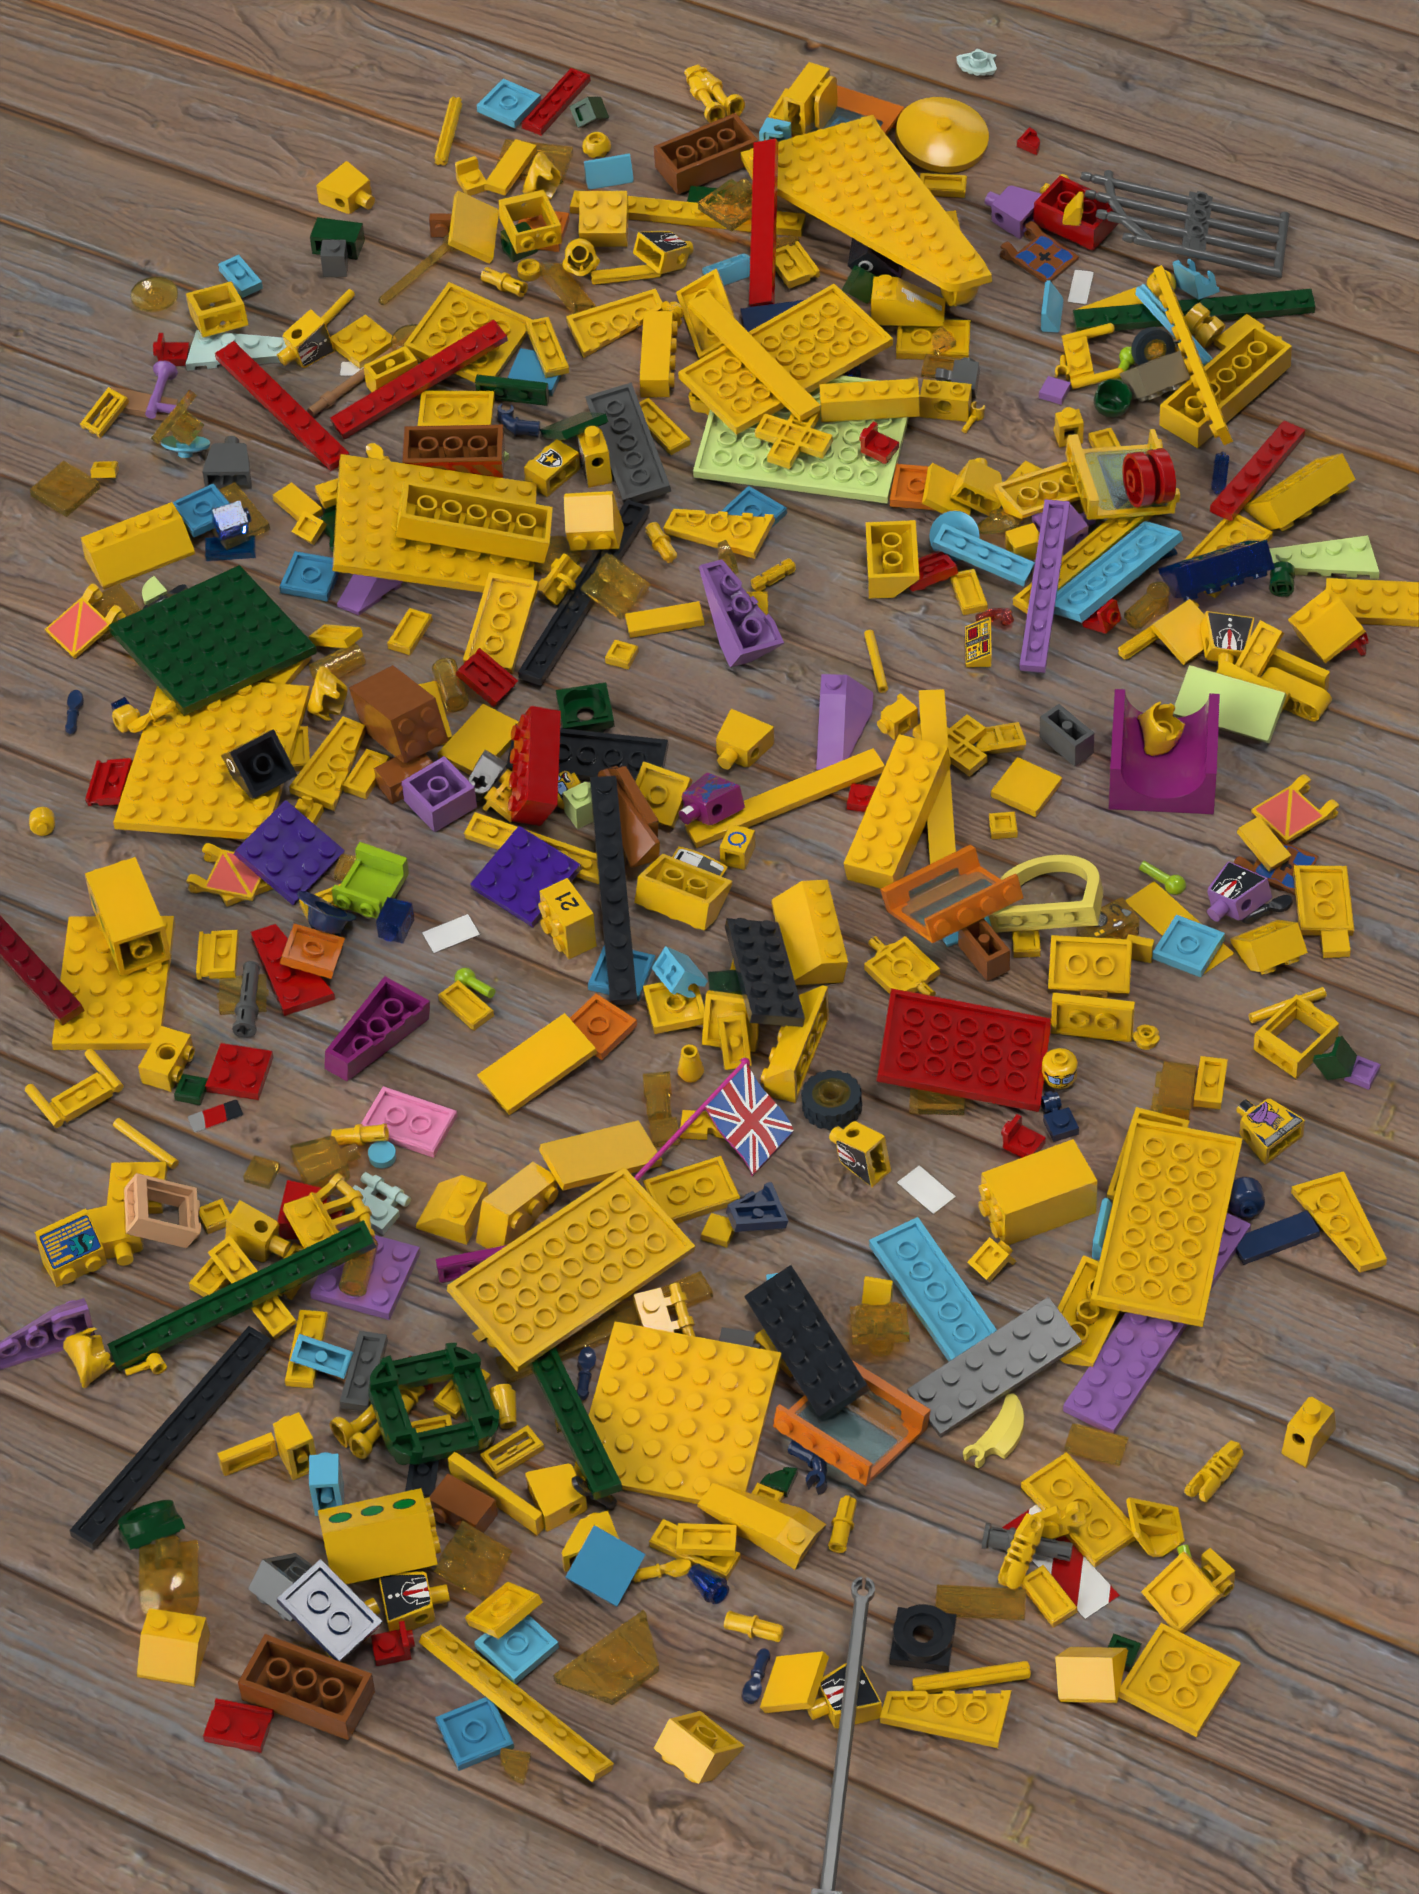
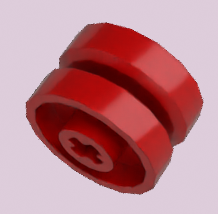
M1164 448L1151 449L1146 453H1128L1124 457L1122 468L1123 483L1126 495L1134 507L1150 506L1153 502L1155 504L1169 503L1174 499L1176 493L1175 469L1169 453Z

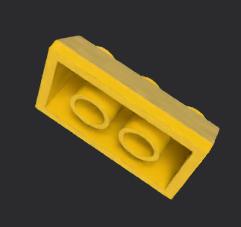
M916 520L866 522L869 599L894 598L919 580Z
M661 854L638 876L634 903L644 906L648 910L664 914L670 919L679 920L691 925L693 928L705 931L717 919L733 881L668 855Z

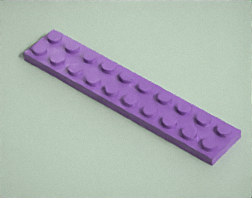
M1229 1213L1226 1216L1211 1289L1235 1255L1236 1248L1244 1235L1251 1231L1250 1223ZM1126 1312L1103 1345L1094 1366H1089L1064 1403L1063 1412L1114 1436L1188 1324Z

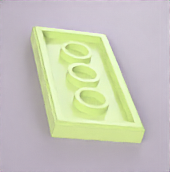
M1189 665L1174 705V716L1185 717L1191 715L1206 704L1209 693L1220 694L1218 729L1270 743L1287 697L1286 693Z

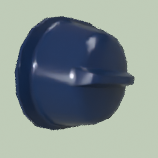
M298 891L297 893L299 899L309 906L308 922L312 929L341 936L347 922L356 919V916L349 911L338 908L314 894L305 891Z

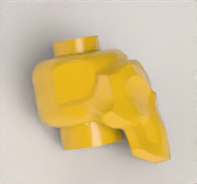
M578 238L572 240L567 245L562 266L567 272L583 277L597 268L600 259L596 256L594 246L588 240Z

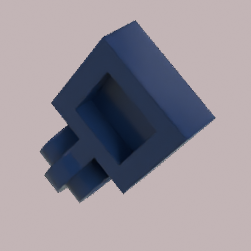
M1051 1091L1045 1092L1041 1098V1106L1044 1112L1050 1111V1113L1043 1115V1122L1052 1141L1056 1142L1079 1135V1126L1070 1108L1058 1110V1108L1062 1107L1059 1094L1057 1092L1052 1093Z

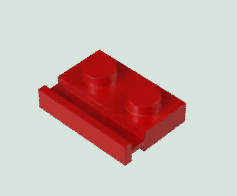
M936 551L918 559L919 580L909 586V588L914 592L925 589L936 582L945 581L951 576L958 574L957 565L942 551Z
M481 648L455 674L492 707H495L518 682L514 676Z
M131 758L109 759L104 763L101 760L96 761L85 798L88 806H92L94 803H98L99 806L119 804L133 762Z
M216 1698L214 1709L211 1711L203 1734L204 1742L262 1753L270 1730L271 1720L274 1718L273 1709Z

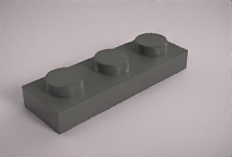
M359 1331L340 1399L341 1408L365 1411L371 1405L368 1393L370 1375L384 1357L388 1342L387 1334Z

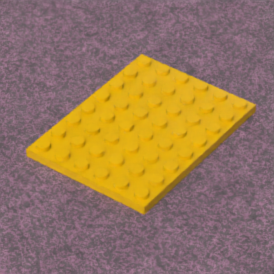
M341 454L339 460L332 571L481 593L484 591L489 572L534 580V562L395 536L399 501L404 480L536 504L537 484Z
M255 682L185 716L176 707L173 712L159 717L157 721L150 720L146 728L143 729L113 821L114 829L247 839L277 809L284 783L251 799L232 778L221 755L264 732L274 729L291 762L300 732L299 729L302 725L311 694L310 686ZM158 686L150 706L152 710L166 703L165 701L170 700Z

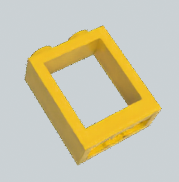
M544 190L499 200V218L516 254L562 243L561 224ZM542 215L547 225L517 232L513 221Z
M232 281L186 293L190 315L202 337L249 325L244 303Z
M1296 994L1255 1033L1253 1050L1294 1078H1298L1313 1063L1314 1055L1323 1054L1335 1042L1336 1037H1338L1339 1022L1333 1016L1325 1014L1316 1008L1309 1000H1304ZM1295 1019H1298L1321 1035L1302 1054L1276 1037Z

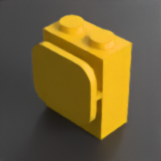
M808 62L783 96L784 121L791 122L792 134L803 135L810 133L814 126L823 129L834 114L838 103L837 78L830 76V68Z

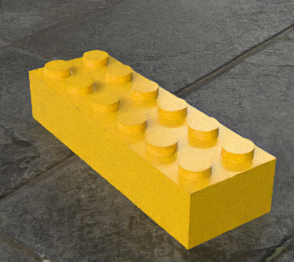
M1254 323L1204 366L1226 423L1291 367L1292 345ZM1190 378L1160 404L1159 426L1198 449L1213 435L1209 426L1213 424V421L1208 422L1203 408L1207 406L1206 404L1202 406L1196 393L1200 391V388L1196 389Z
M404 480L399 501L395 537L544 564L550 544L553 507Z
M901 734L898 735L843 863L847 880L881 889L903 878L951 765L948 746Z

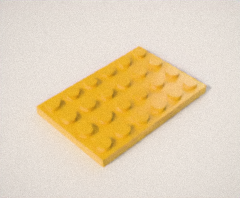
M96 916L69 917L60 981L77 998L85 1011L63 1026L55 1018L52 1038L53 1050H148L160 1027L164 1024L171 959L120 976ZM161 916L165 925L170 954L172 955L175 918L174 916Z

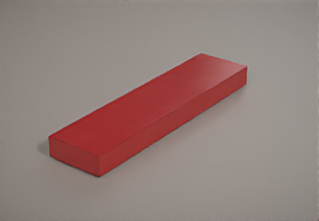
M570 68L522 121V129L542 136L590 83V75Z

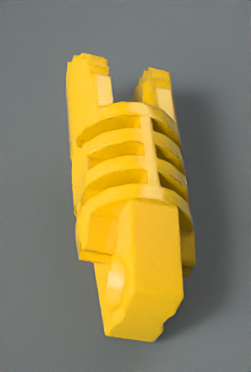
M1230 1440L1218 1452H1215L1212 1458L1187 1484L1184 1493L1190 1497H1195L1199 1493V1499L1207 1502L1238 1466L1239 1461L1244 1455L1240 1443Z
M1026 1513L1014 1534V1539L1010 1543L1011 1546L1007 1550V1556L1004 1557V1562L998 1575V1583L1000 1585L1016 1590L1022 1584L1021 1582L1030 1567L1029 1564L1033 1560V1554L1035 1555L1036 1547L1040 1543L1045 1525L1043 1519Z

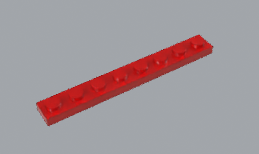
M493 319L330 417L331 423L342 438L346 439L508 341L507 335Z
M235 341L215 353L216 360L330 471L339 467L341 454L350 455L328 431Z

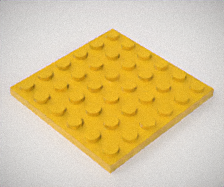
M614 1322L590 1408L589 1418L622 1483V1490L694 1504L699 1503L713 1482L748 1492L782 1359L781 1352ZM576 1462L574 1470L576 1475L581 1477L583 1474Z

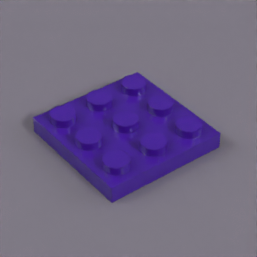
M285 800L235 850L233 855L289 903L294 905L299 900L297 896L298 891L307 892L336 863L345 850Z
M518 826L470 885L474 891L534 928L542 918L538 903L541 902L539 891L566 878L572 882L582 868L575 860Z

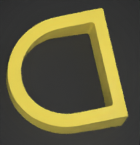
M1072 855L1038 857L1013 867L1000 879L1003 880L1013 874H1017L1020 886L1028 880L1046 873L1067 872L1076 874L1087 881L1083 900L1017 906L1009 905L988 916L992 929L995 932L1099 925L1103 886L1097 868L1088 860Z

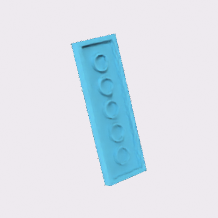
M1144 521L1057 591L1054 614L1082 623L1150 566L1157 563L1161 557L1173 550L1183 540L1181 531Z
M918 1217L869 1240V1247L948 1362L997 1331Z

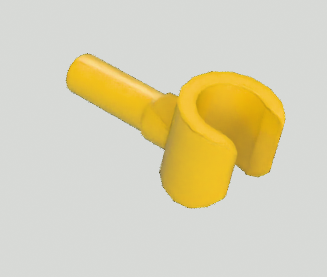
M1061 355L1060 365L1055 368V378L1058 379L1060 374L1066 375V381H1068L1070 370L1066 366V356Z
M977 402L971 403L970 417L961 429L963 433H967L975 421H980L984 418L985 405L977 409Z
M151 1353L146 1358V1362L125 1369V1373L129 1376L151 1369L153 1374L158 1375L166 1371L167 1366L158 1353Z

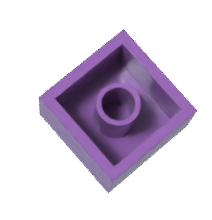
M445 756L402 781L404 801L434 833L477 807L475 787Z

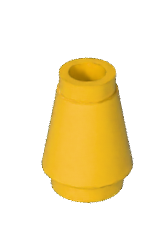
M691 1044L685 1045L681 1049L677 1067L678 1075L685 1082L689 1083L698 1081L704 1073V1066L697 1047Z
M499 1384L492 1387L489 1393L495 1410H499L500 1427L508 1429L516 1426V1391L512 1389L510 1384Z

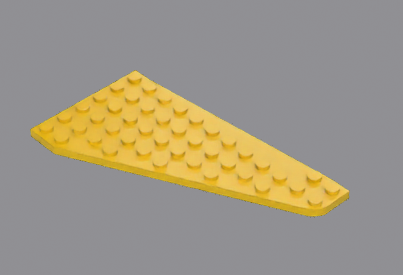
M874 115L864 116L860 119L778 141L777 195L944 290L963 291L992 282V274L984 260L883 132ZM752 148L740 153L741 160L753 180Z

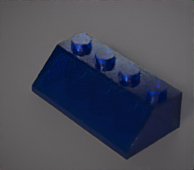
M1249 539L1158 568V571L1174 598H1183L1185 602L1189 599L1198 598L1197 593L1206 591L1207 594L1221 591L1222 585L1229 584L1230 587L1243 584L1245 583L1244 578L1252 576L1253 579L1265 577L1268 575L1267 571L1275 569L1267 539Z

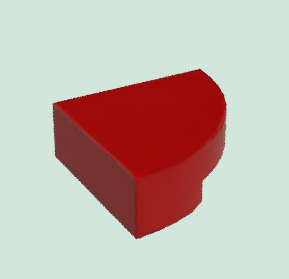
M1029 127L1017 140V147L1037 155L1040 150V139L1037 136V132Z

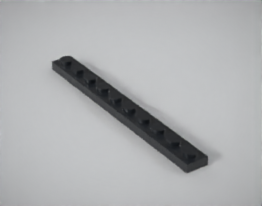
M628 499L625 501L619 511L624 526L620 547L618 549L594 550L582 572L575 580L577 586L574 590H569L519 669V679L542 686L650 513L649 506Z
M616 776L590 777L609 1001L615 1006L637 1005Z
M248 1326L69 1530L71 1537L94 1550L118 1523V1520L126 1514L272 1346L271 1338Z

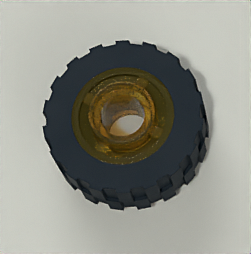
M840 1070L818 1072L815 1076L808 1078V1081L803 1085V1090H801L804 1117L809 1120L810 1124L816 1125L817 1128L832 1130L839 1126L843 1129V1127L848 1126L851 1122L856 1121L858 1115L862 1112L860 1084L858 1085L857 1079L851 1077L849 1073H843Z

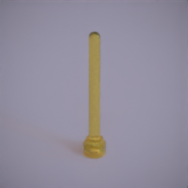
M449 233L444 236L441 246L379 297V304L386 305L448 251L458 250L448 245Z

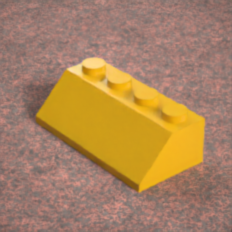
M1343 453L1316 458L1247 503L1244 509L1267 529L1280 528L1281 531L1292 527L1294 525L1293 521L1298 517L1302 519L1313 512L1312 508L1315 506L1320 507L1331 501L1330 496L1333 494L1338 495L1348 490V484L1356 479Z
M173 502L81 537L85 559L103 590L195 555V550L183 519Z
M828 880L801 881L771 901L775 921L780 926L795 984L842 983L848 959Z
M822 985L799 995L805 1016L803 1027H780L777 1038L778 1045L777 1047H772L769 1056L770 1065L768 1068L763 1069L760 1081L761 1084H764V1091L770 1097L796 1103L829 1020L828 986Z

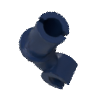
M502 403L498 405L497 420L506 429L514 433V436L518 434L539 437L540 421L521 420L519 417L514 418V407L512 405L507 411L502 409Z
M792 1440L788 1447V1454L808 1463L809 1468H813V1471H810L806 1476L808 1489L812 1487L813 1483L819 1482L815 1487L818 1495L824 1493L828 1487L826 1481L827 1462Z

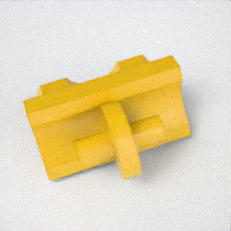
M563 553L560 559L556 558L551 564V571L547 577L541 578L538 583V590L550 602L558 605L569 589H575L577 585L574 581L583 569L567 554Z

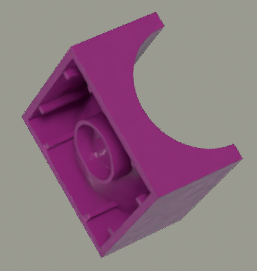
M1115 689L1109 787L1110 810L1214 814L1220 694L1209 693L1206 704L1200 710L1191 715L1177 718L1185 726L1176 745L1167 753L1151 756L1144 750L1143 730L1137 718L1138 715L1143 713L1130 704L1126 697L1125 689Z

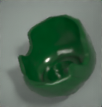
M1108 379L1102 381L1094 395L1095 409L1105 417L1118 418L1128 410L1132 399V392L1128 385L1120 380Z

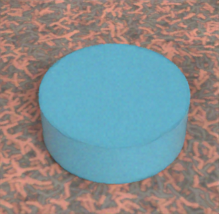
M388 1141L373 1143L368 1149L369 1161L376 1168L390 1167L396 1160L394 1145Z

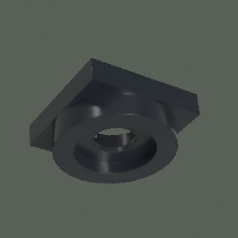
M927 1604L914 1605L909 1608L898 1607L893 1627L889 1664L949 1672L957 1614L945 1613L941 1609ZM919 1626H927L932 1629L934 1635L930 1641L922 1643L915 1640L913 1631Z

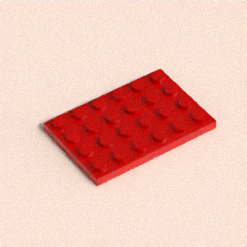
M891 988L876 1081L1039 1112L1044 1083L1042 1061L1048 1052L1051 1018Z

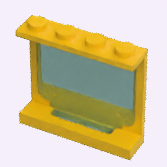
M1150 429L1148 444L1082 449L1078 434L1068 435L1065 455L1087 520L1175 513L1176 503L1180 502L1179 488H1176L1175 497L1171 502L1155 504L1153 502L1150 506L1136 508L1130 503L1124 488L1122 475L1124 457L1128 453H1146L1151 449L1163 448L1162 440L1158 439L1155 429Z

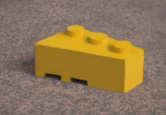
M531 1162L486 1196L481 1204L476 1243L489 1249L508 1245L522 1236L558 1196V1182L552 1172L535 1162Z

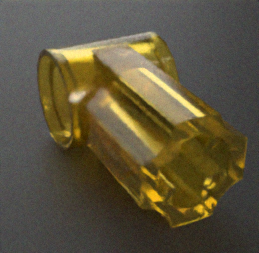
M1158 581L1149 584L1147 593L1124 612V618L1135 630L1137 628L1141 629L1156 615H1163L1169 610L1170 590L1168 585Z
M670 1071L643 1073L648 1121L655 1123V1125L666 1124V1122L672 1120Z

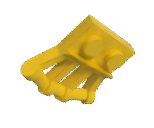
M340 1173L334 1175L330 1182L317 1193L311 1192L309 1196L284 1204L283 1211L304 1249L340 1232L338 1230L363 1220L373 1240L375 1239V1232L371 1229L370 1216L372 1212L370 1208L364 1205L361 1192L344 1181L345 1177ZM336 1189L346 1196L326 1204L322 1203ZM352 1206L355 1210L353 1213L333 1220L329 1216V1214Z

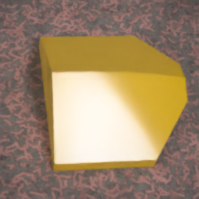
M1019 722L986 727V734L979 739L976 748L986 754L1025 750L1026 739Z
M1131 1497L1126 1500L1132 1534L1148 1555L1163 1557L1185 1541L1178 1507Z

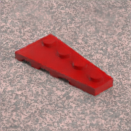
M276 924L250 932L252 941L284 1016L335 1000L334 992L320 976L280 964L288 938Z

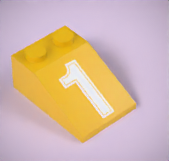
M890 275L874 277L871 297V318L878 325L944 327L945 299L899 277H892Z

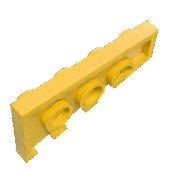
M655 288L566 316V322L583 358L643 325L644 311H662L661 304L663 302Z
M673 509L663 529L665 534L755 559L775 522L773 514L756 517L753 516V513H742V516L729 515L728 512L718 511L716 514H706L705 510Z
M342 716L290 784V793L301 798L302 796L313 798L314 803L322 804L323 807L335 811L343 790V784L350 773L365 735V725Z
M1344 1171L1291 1187L1293 1196L1309 1212L1311 1217L1360 1273L1386 1265L1387 1258Z
M976 1690L971 1694H955V1691H943L942 1694H927L926 1691H887L880 1715V1723L998 1748L1012 1690H1001V1693H986V1690Z

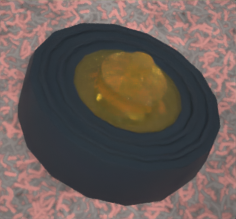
M1148 327L1140 331L1134 338L1131 346V354L1138 365L1175 352V343L1172 336L1164 329L1158 327Z

